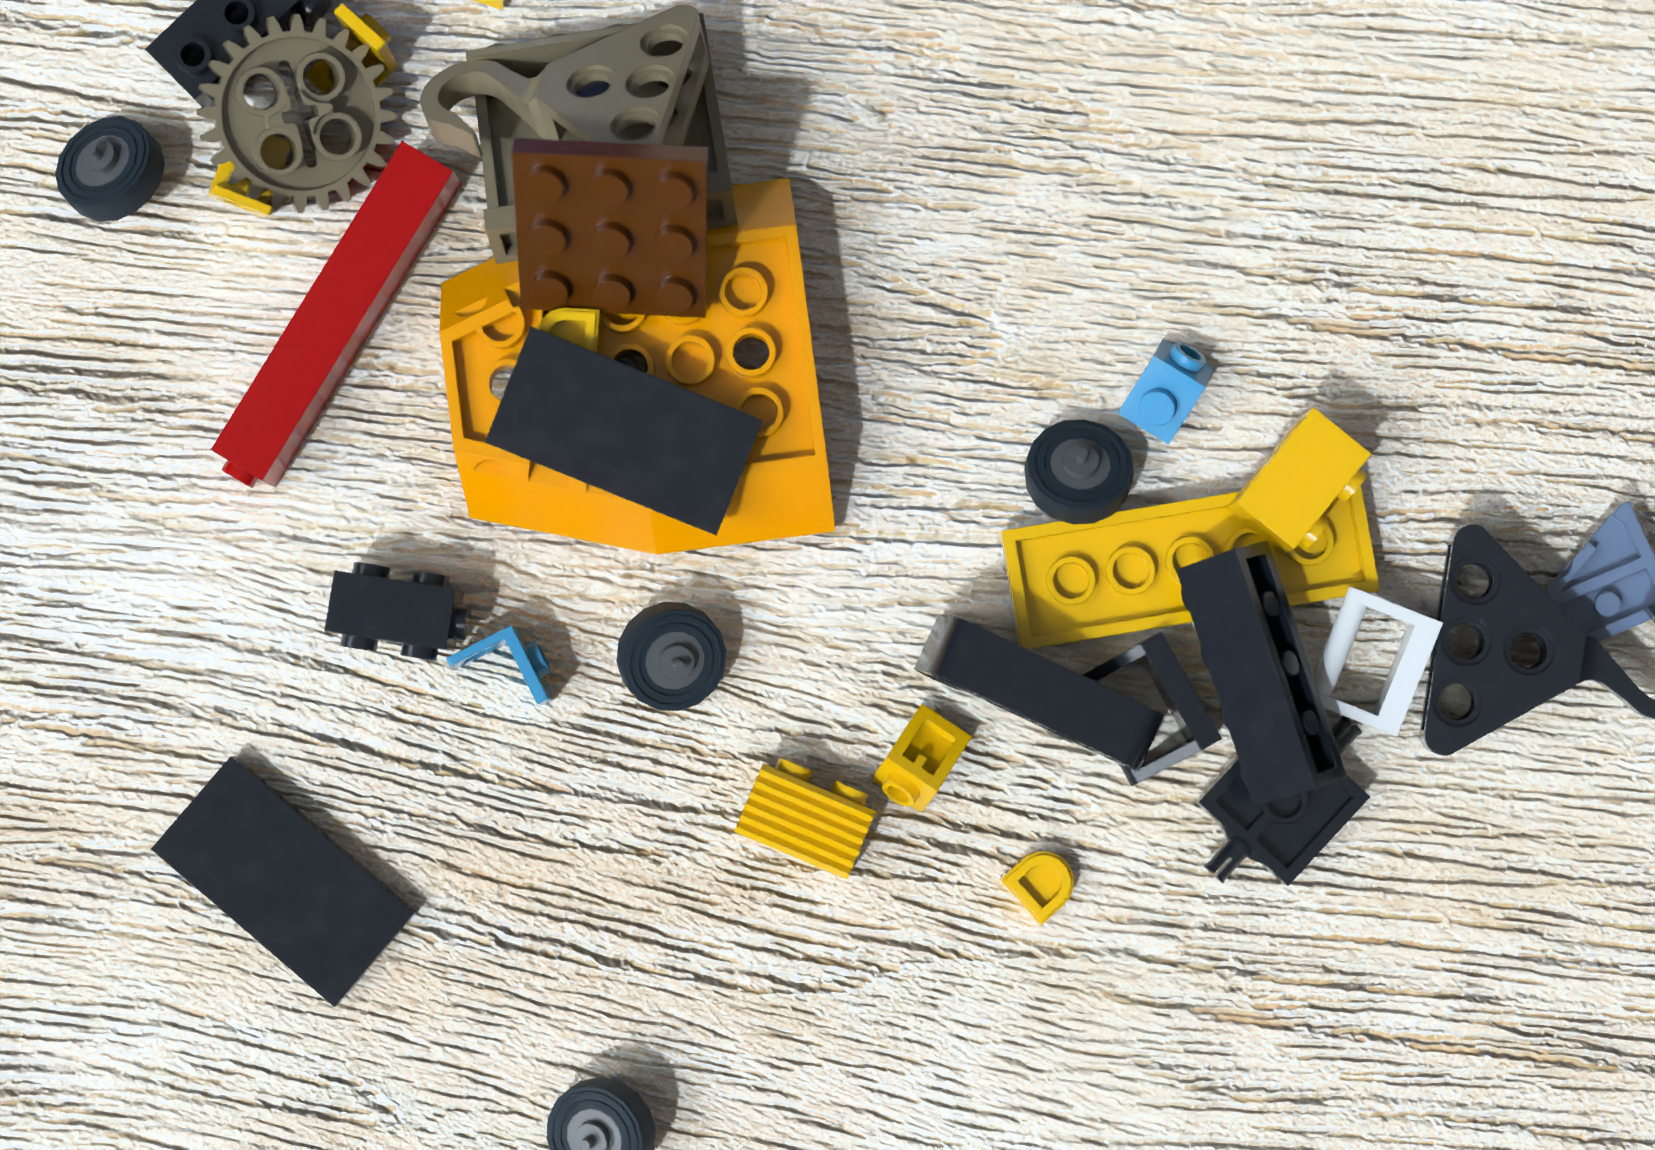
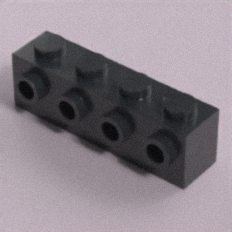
M196 0L145 50L201 107L213 106L214 98L203 93L198 88L199 84H218L220 77L207 64L210 60L220 61L225 64L230 62L231 58L222 45L226 40H230L244 48L247 46L242 28L250 25L261 37L266 36V18L272 16L278 21L283 32L288 31L289 20L293 14H300L303 25L311 26L317 18H322L331 6V0Z
M1268 540L1238 547L1176 569L1181 584L1182 600L1186 609L1191 614L1201 644V658L1206 668L1210 671L1220 702V715L1223 723L1229 729L1240 762V775L1244 784L1249 789L1254 806L1313 790L1346 777L1347 774Z

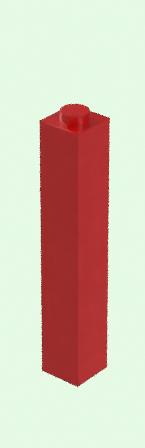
M401 141L212 446L211 451L227 460L221 469L222 471L251 488L255 486L258 479L274 487L277 486L462 186L454 171Z

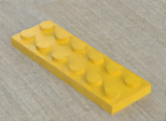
M1361 485L1345 503L1337 497L1322 514L1329 521L1328 526L1307 550L1298 544L1294 550L1282 554L1269 543L1290 606L1343 598L1349 587L1366 593L1380 591ZM1239 492L1118 511L1112 516L1093 524H1069L1058 521L1003 530L1000 532L1019 645L1030 650L1193 623L1191 614L1186 609L1182 600L1181 584L1176 569L1238 547L1266 540L1227 509Z

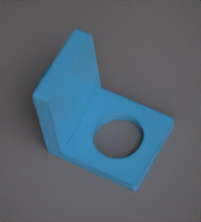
M511 625L446 658L450 667L460 668L507 644L538 705H546L554 701L543 678L552 671L542 649L536 640L526 644L519 628Z

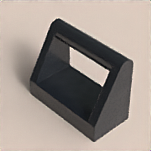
M1162 632L1153 634L1082 674L1100 683V679L1140 658L1186 741L1145 763L1143 761L1139 771L1119 764L1131 786L1175 765L1222 739Z

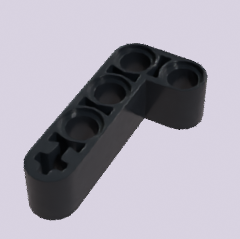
M938 615L914 667V670L956 690L972 694L1135 771L1140 770L1164 717L1160 712L956 616Z

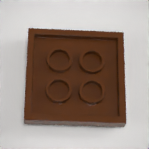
M529 138L514 139L512 169L521 309L556 310L560 308L600 310V313L706 318L708 304V147Z

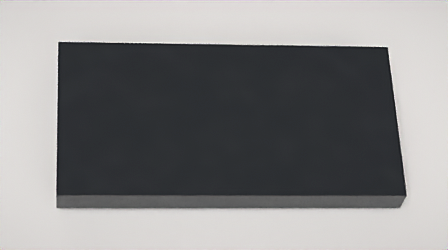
M530 326L485 443L717 536L763 419Z
M236 756L228 758L151 848L153 852L333 1007L338 1006L417 913L415 909Z

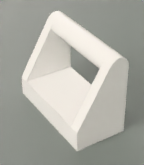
M1349 587L1313 674L1324 708L1397 737L1443 623L1364 591ZM1367 608L1408 625L1373 713L1331 697Z

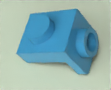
M1162 339L1151 360L1120 407L1118 414L1169 445L1205 390L1213 368L1206 364V358L1194 347L1183 342L1173 344L1166 339Z

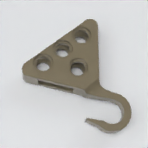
M677 5L547 64L537 77L526 78L507 69L498 62L490 60L465 61L452 65L436 74L426 84L421 94L420 104L429 130L437 141L445 145L459 147L480 158L483 156L475 131L456 113L450 111L458 102L476 95H490L498 98L526 121L543 139L683 146L710 65V59L697 9L690 5ZM656 46L657 54L653 56L650 54V51ZM687 72L691 75V77L685 84H683ZM597 81L591 85H588L580 89V87H582L584 84L588 82ZM658 82H665L669 84V87H661L658 85ZM672 113L676 114V120L669 125ZM644 123L652 124L655 129L645 127Z

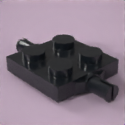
M1344 715L1341 716V719L1331 729L1340 755L1358 735L1362 734L1361 729L1357 725H1352L1354 722ZM1237 756L1195 801L1219 824L1225 838L1228 840L1203 867L1209 873L1214 874L1213 877L1223 884L1245 858L1261 863L1283 885L1289 886L1364 805L1370 796L1347 775L1319 788L1254 806L1249 789L1241 778L1239 771L1240 762Z

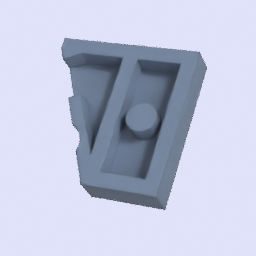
M1630 501L1618 505L1545 590L1586 635L1595 637L1598 642L1651 620L1643 610V606L1652 605L1655 607V555Z

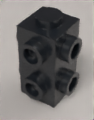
M354 562L352 573L334 570L324 631L341 634L340 646L377 652L378 640L402 644L401 656L437 661L438 649L455 652L457 639H466L470 625L471 605L463 603L464 592L455 588H449V576L414 571L412 582L389 579L390 567Z

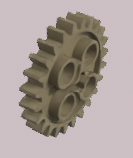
M300 14L291 15L288 31L284 32L274 16L266 18V36L261 37L250 25L243 27V35L247 46L241 48L236 43L226 40L222 45L231 58L230 62L225 64L220 61L210 60L207 64L220 77L218 84H199L198 88L203 93L214 98L213 106L202 107L196 110V115L213 119L214 128L200 135L201 141H219L221 149L211 157L210 162L213 165L230 161L234 167L229 172L226 182L229 185H233L246 177L250 180L246 197L256 199L264 189L269 190V206H272V209L275 210L279 209L286 195L291 196L292 206L296 213L304 212L308 196L313 197L320 210H328V192L334 191L342 200L348 202L352 198L347 182L352 179L368 187L371 182L362 168L366 163L384 167L386 164L382 157L374 151L376 144H394L395 139L380 131L382 122L397 119V113L383 110L380 107V101L391 96L394 90L388 87L376 88L373 82L385 69L383 64L365 68L361 61L366 56L369 46L362 44L352 50H348L345 46L349 30L346 28H341L331 39L326 37V19L317 18L310 32L304 31ZM315 59L325 62L333 72L332 86L322 95L312 93L303 82V72L306 65ZM283 60L288 62L291 70L296 101L299 105H309L312 110V116L305 118L303 125L316 158V164L313 167H308L305 163L303 145L297 125L285 123L283 120L282 112L291 109L289 94L278 68L280 61ZM254 74L266 76L275 87L273 102L269 107L262 110L251 107L246 102L243 94L246 80ZM331 119L342 121L347 126L350 135L348 146L337 154L329 153L320 142L321 128ZM272 134L283 135L288 139L292 148L290 161L285 166L277 169L270 168L261 157L260 149L262 142Z

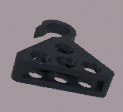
M1467 525L1451 534L1447 542L1436 620L1443 624L1431 651L1419 731L1420 741L1428 751L1441 756L1451 755L1586 680L1600 684L1619 698L1634 713L1646 718L1655 719V700L1648 697L1636 686L1598 640L1593 636L1586 635L1482 526ZM1466 564L1479 566L1484 570L1488 578V586L1485 593L1477 599L1464 596L1457 588V574ZM1652 605L1643 606V610L1655 623V607ZM1458 624L1471 626L1479 637L1477 651L1467 659H1460L1454 656L1447 645L1449 632ZM1521 633L1532 635L1540 645V657L1529 668L1519 667L1510 656V644ZM1451 684L1463 686L1470 696L1468 711L1457 719H1449L1444 716L1438 705L1441 691Z

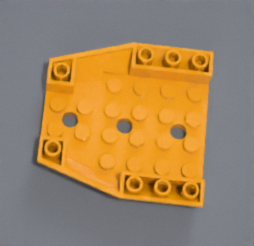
M789 178L732 185L738 225L708 230V304L706 318L601 313L598 353L615 360L627 353L639 354L647 361V373L763 419L717 536L485 443L501 400L494 396L492 390L495 376L502 370L514 369L530 326L538 328L541 320L548 313L554 311L521 309L518 261L496 264L495 258L441 283L439 335L453 450L471 519L655 555L836 532L800 248ZM750 337L758 338L765 342L770 351L767 362L755 370L740 367L734 359V350L737 344L743 339Z

